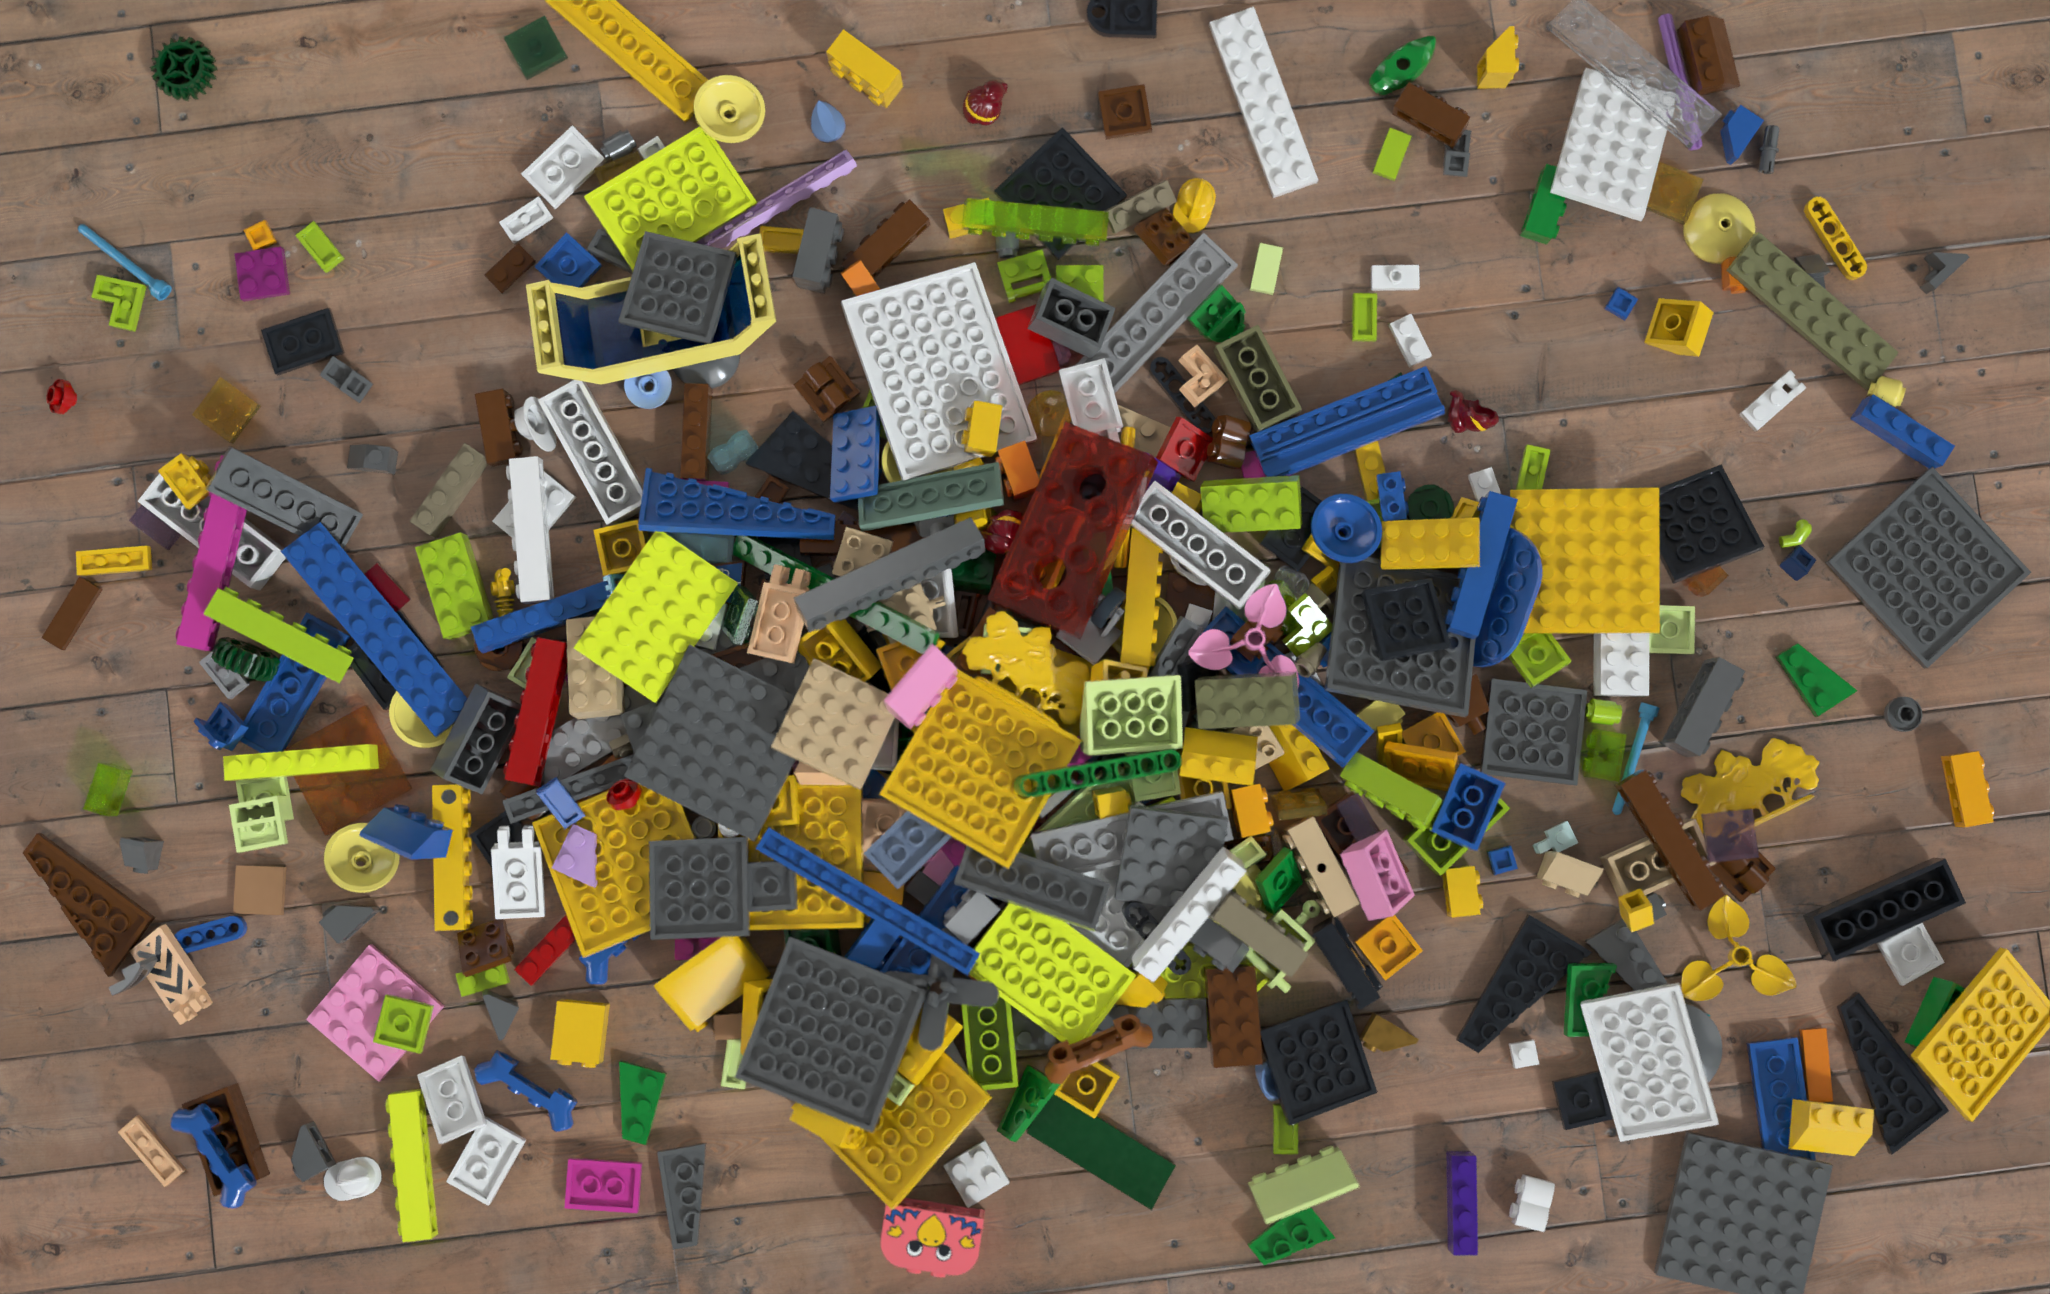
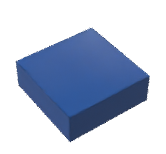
M1617 287L1604 309L1625 321L1638 298Z
M1511 845L1487 851L1493 875L1518 869Z

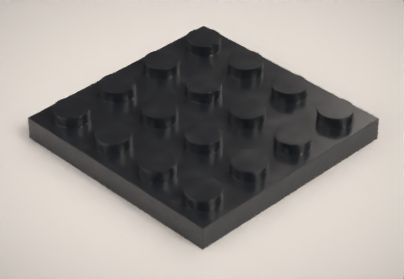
M1063 127L994 190V194L1057 260L1062 258L1106 217L1103 211L1121 203L1127 198V194Z
M1722 464L1659 488V557L1673 584L1759 552L1765 547Z
M1347 1000L1335 1002L1260 1030L1261 1046L1287 1125L1291 1126L1378 1093Z

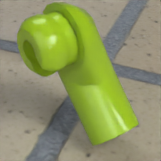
M1805 519L1797 521L1796 531L1793 534L1779 537L1780 547L1785 548L1803 544L1812 532L1811 524Z

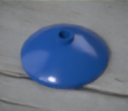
M1337 494L1323 500L1315 509L1311 519V532L1316 545L1325 555L1339 562L1356 563L1365 560L1377 549L1382 537V525L1377 512L1368 502L1355 495ZM1338 532H1343L1345 537H1341Z

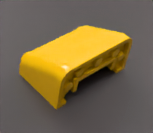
M745 936L721 937L653 986L690 1031L695 1029L696 1032H699L709 1025L707 1019L743 995L744 981L763 980L771 975V973Z

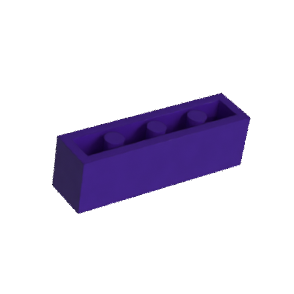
M1446 1151L1448 1250L1453 1256L1478 1255L1477 1157L1471 1151Z

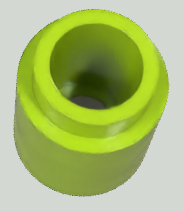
M1591 699L1589 703H1586L1585 717H1587L1589 723L1618 724L1622 718V706L1614 701Z

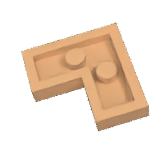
M1198 345L1194 346L1178 360L1193 376L1179 390L1194 407L1229 380Z

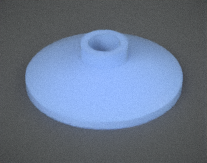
M666 370L625 379L624 389L628 399L634 405L643 409H653L661 406L669 398L672 390V381ZM648 383H652L654 385L651 391L646 390V385Z

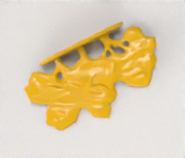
M1000 611L996 615L988 616L986 619L988 637H971L962 650L963 654L967 656L966 662L969 669L974 671L987 669L991 671L993 676L992 681L977 676L975 679L1058 727V723L1044 713L1045 710L1057 709L1063 723L1067 725L1075 724L1081 716L1085 681H1090L1091 677L1088 664L1070 662L1064 666L1056 667L1053 664L1056 650L1054 645L1050 643L1052 638L1050 627L1033 628L1027 636H1021L1018 622L1006 612ZM996 664L1001 665L998 672L995 670ZM1005 677H1009L1014 685H1016L1017 691L1013 695L997 685L998 682ZM1030 687L1039 692L1041 703L1036 708L1020 699L1026 688ZM1043 691H1046L1048 694L1046 698L1043 697ZM1058 694L1062 697L1056 703L1052 701L1049 704L1047 703L1048 699L1053 695ZM1060 704H1065V708H1059Z
M1772 738L1764 747L1762 760L1758 766L1752 765L1747 757H1734L1732 753L1721 749L1714 761L1717 771L1716 776H1706L1699 773L1686 777L1682 782L1681 796L1690 803L1698 805L1691 819H1696L1702 834L1705 833L1707 836L1716 838L1722 833L1727 822L1737 823L1739 828L1728 833V839L1814 798L1815 796L1810 794L1798 800H1793L1792 795L1797 787L1805 790L1817 787L1819 779L1815 770L1820 762L1813 755H1806L1802 747L1795 744H1787L1785 741ZM1786 777H1789L1791 779V788L1787 787V792H1785L1783 781ZM1795 778H1798L1800 781L1797 785L1794 783ZM1774 787H1780L1781 792L1774 790ZM1769 794H1778L1783 797L1785 805L1769 813L1763 805V798ZM1759 809L1762 817L1747 824L1743 822V810ZM1727 810H1730L1734 816H1728Z

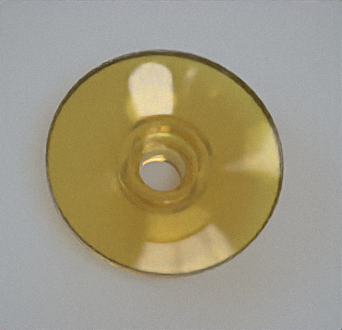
M1043 391L1037 394L1028 405L1027 411L1034 431L1041 436H1055L1064 431L1071 421L1066 397L1059 391ZM1047 407H1050V412L1048 414H1044V410Z

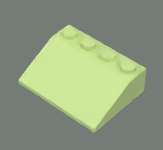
M1181 675L1085 681L1080 720V740H1082L1080 751L1091 756L1183 748Z
M1325 1147L1316 1156L1305 1155L1298 1158V1163L1291 1166L1283 1164L1274 1169L1275 1172L1271 1174L1260 1173L1252 1177L1253 1181L1248 1182L1266 1224L1359 1187L1344 1155L1338 1147Z

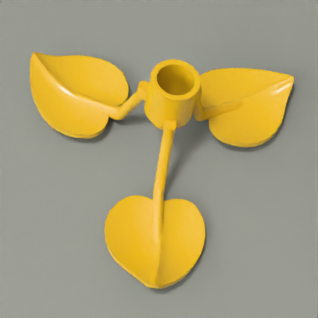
M1728 895L1716 901L1709 912L1707 925L1714 938L1724 939L1728 937V941L1733 945V948L1728 952L1729 961L1714 970L1705 961H1694L1688 964L1681 976L1683 997L1692 1001H1706L1716 997L1723 988V981L1716 974L1731 965L1740 967L1748 964L1752 970H1755L1751 975V983L1755 990L1763 995H1778L1796 988L1797 984L1791 970L1778 957L1762 955L1757 959L1756 966L1753 964L1751 951L1745 946H1739V943L1733 940V937H1741L1747 932L1749 928L1747 913Z

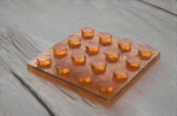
M368 705L360 707L283 750L292 751L364 744L378 746L379 769L294 776L325 836L334 833L412 789Z

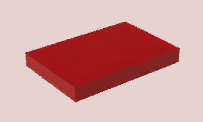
M1036 304L995 318L1018 385L1058 373L1060 370L1051 340L1027 329Z

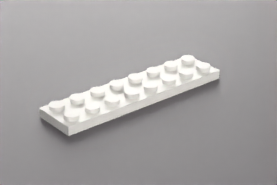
M1254 7L1211 21L1209 27L1272 197L1275 198L1317 183L1316 172Z

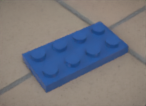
M876 406L833 415L830 499L834 503L878 495L880 416Z

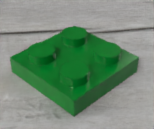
M1283 847L1274 856L1272 861L1255 879L1266 911L1273 915L1278 912L1303 883L1292 850Z

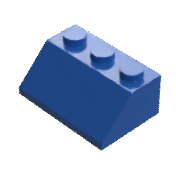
M1459 763L1431 831L1467 849L1477 851L1503 791L1505 782Z
M396 804L395 807L383 808L359 834L362 838L412 860L446 858L453 830L443 826L444 822L427 819V815L424 813L411 812L408 806Z

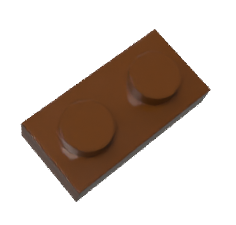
M518 243L484 276L503 294L536 261Z

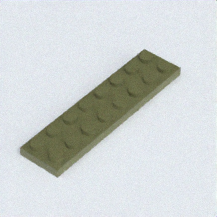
M1760 232L1754 233L1726 270L1865 390H1869L1871 382H1877L1878 378L1881 377L1899 353Z

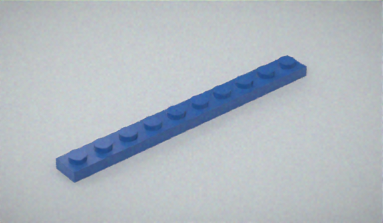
M769 827L756 847L757 850L966 975L969 974L980 955L979 952Z

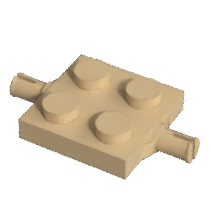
M921 583L916 584L910 589H903L894 593L888 599L879 600V602L933 630L937 629L933 619V609L946 605L943 595L929 600L924 594ZM866 625L868 633L876 630ZM888 636L890 644L898 642Z

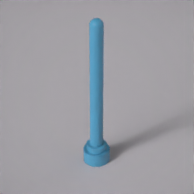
M81 224L78 226V231L145 283L150 290V294L157 300L162 301L168 297L172 290L168 283L164 280L152 278L86 225Z
M1641 702L1638 710L1641 720L1622 780L1635 772L1650 722L1654 720V717L1658 716L1659 707ZM1619 792L1612 809L1615 815L1622 813L1625 804Z

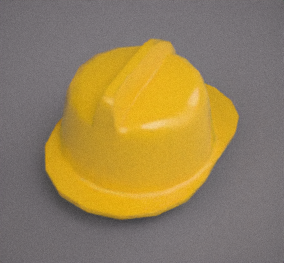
M1194 178L1186 181L1180 188L1176 199L1177 202H1175L1173 216L1188 233H1196L1206 227L1216 199L1213 186L1204 179Z

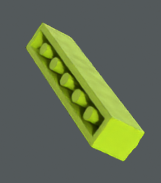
M225 587L224 590L217 589L203 613L204 615L340 684L354 659L350 656L352 651L341 645H338L337 648L328 645L329 639L317 633L314 637L305 633L307 628L296 622H293L292 626L283 622L284 616L273 610L269 614L260 610L262 605L249 598L247 602L237 598L239 593L228 587Z

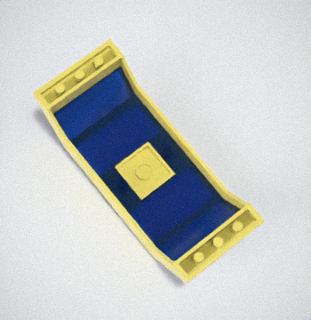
M761 234L737 238V243L728 250L736 252L738 257L714 339L710 344L694 342L621 324L619 317L631 277L582 288L551 283L550 280L527 284L526 290L537 371L542 374L601 385L741 354L776 322Z

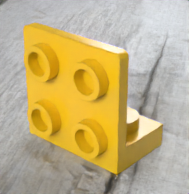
M180 453L158 470L187 509H192L209 496V491L205 488L211 479V476L208 474L210 469L202 460L198 461L193 456L189 457Z

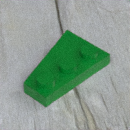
M1798 643L1775 656L1815 717L1825 713L1858 691Z
M1568 963L1563 1032L1565 1036L1590 1037L1581 1008V1001L1601 998L1604 994H1607L1609 989L1608 982L1612 973L1615 974L1618 965L1614 963Z
M620 1060L622 1139L646 1145L667 1073Z
M1027 1064L1018 1087L998 1126L997 1132L1008 1140L1017 1142L1061 1084L1052 1083L1046 1074Z
M1308 1207L1276 1220L1247 1245L1261 1263L1267 1265L1288 1257L1297 1251L1305 1248L1309 1249L1326 1240L1335 1239V1236L1315 1211Z

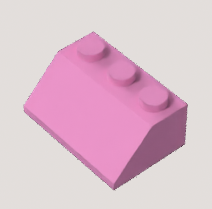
M932 644L884 700L887 711L909 729L914 725L919 726L926 717L924 714L930 706L932 708L935 707L942 698L940 694L946 687L950 689L957 681V668Z
M1387 830L1380 831L1352 844L1340 854L1368 921L1393 916L1415 896Z

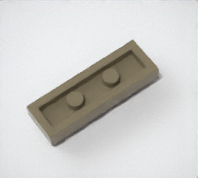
M1163 180L1103 212L1112 232L1117 233L1177 201L1168 180Z

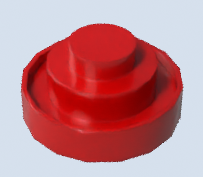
M57 379L48 388L46 401L49 404L50 411L56 414H65L72 406H75L77 393L74 392L70 381Z
M626 778L616 782L610 788L606 800L614 810L630 809L636 805L642 794V788L639 783Z

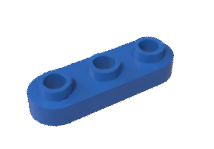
M229 916L182 929L174 936L185 953H190L242 938L247 931V923L240 916ZM234 923L238 925L237 932H234L232 929ZM210 930L215 932L214 938L209 936ZM188 936L192 940L190 945L186 943V938Z

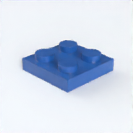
M566 232L534 267L551 283L582 288L603 265Z

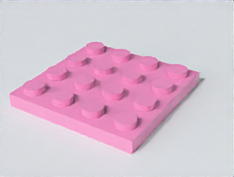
M370 944L306 1020L380 1082L406 1052V1050L373 1043L385 995L390 994L434 1005L430 1023L443 1009L444 1005L373 944Z

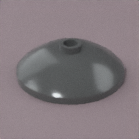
M718 322L712 343L730 339L728 327L721 322ZM690 341L691 348L706 345L703 343ZM740 354L675 368L673 371L684 383L709 384L712 389L717 388L729 381L735 374L739 366Z

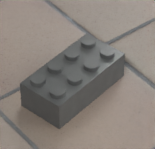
M1721 657L1704 660L1661 744L1684 757L1704 755L1710 747L1711 742H1709L1712 733H1716L1722 724L1720 720L1722 714L1727 712L1733 703L1732 695L1735 690L1738 691L1744 682L1743 675L1745 670Z
M475 684L430 770L447 781L483 794L516 731L515 718L520 713L521 704Z

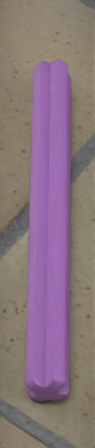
M1670 13L1664 14L1658 18L1685 137L1688 149L1690 151L1697 150L1703 144L1674 21Z

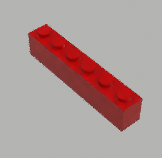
M537 637L536 643L531 648V666L526 670L525 678L527 683L525 690L522 691L520 696V703L522 705L520 713L515 718L516 731L509 744L511 753L509 761L504 766V780L540 787L568 660L567 643Z

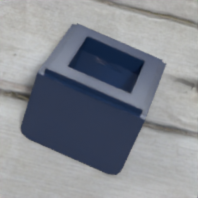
M1797 545L1781 562L1780 568L1795 581H1798L1808 574L1816 559L1802 546Z

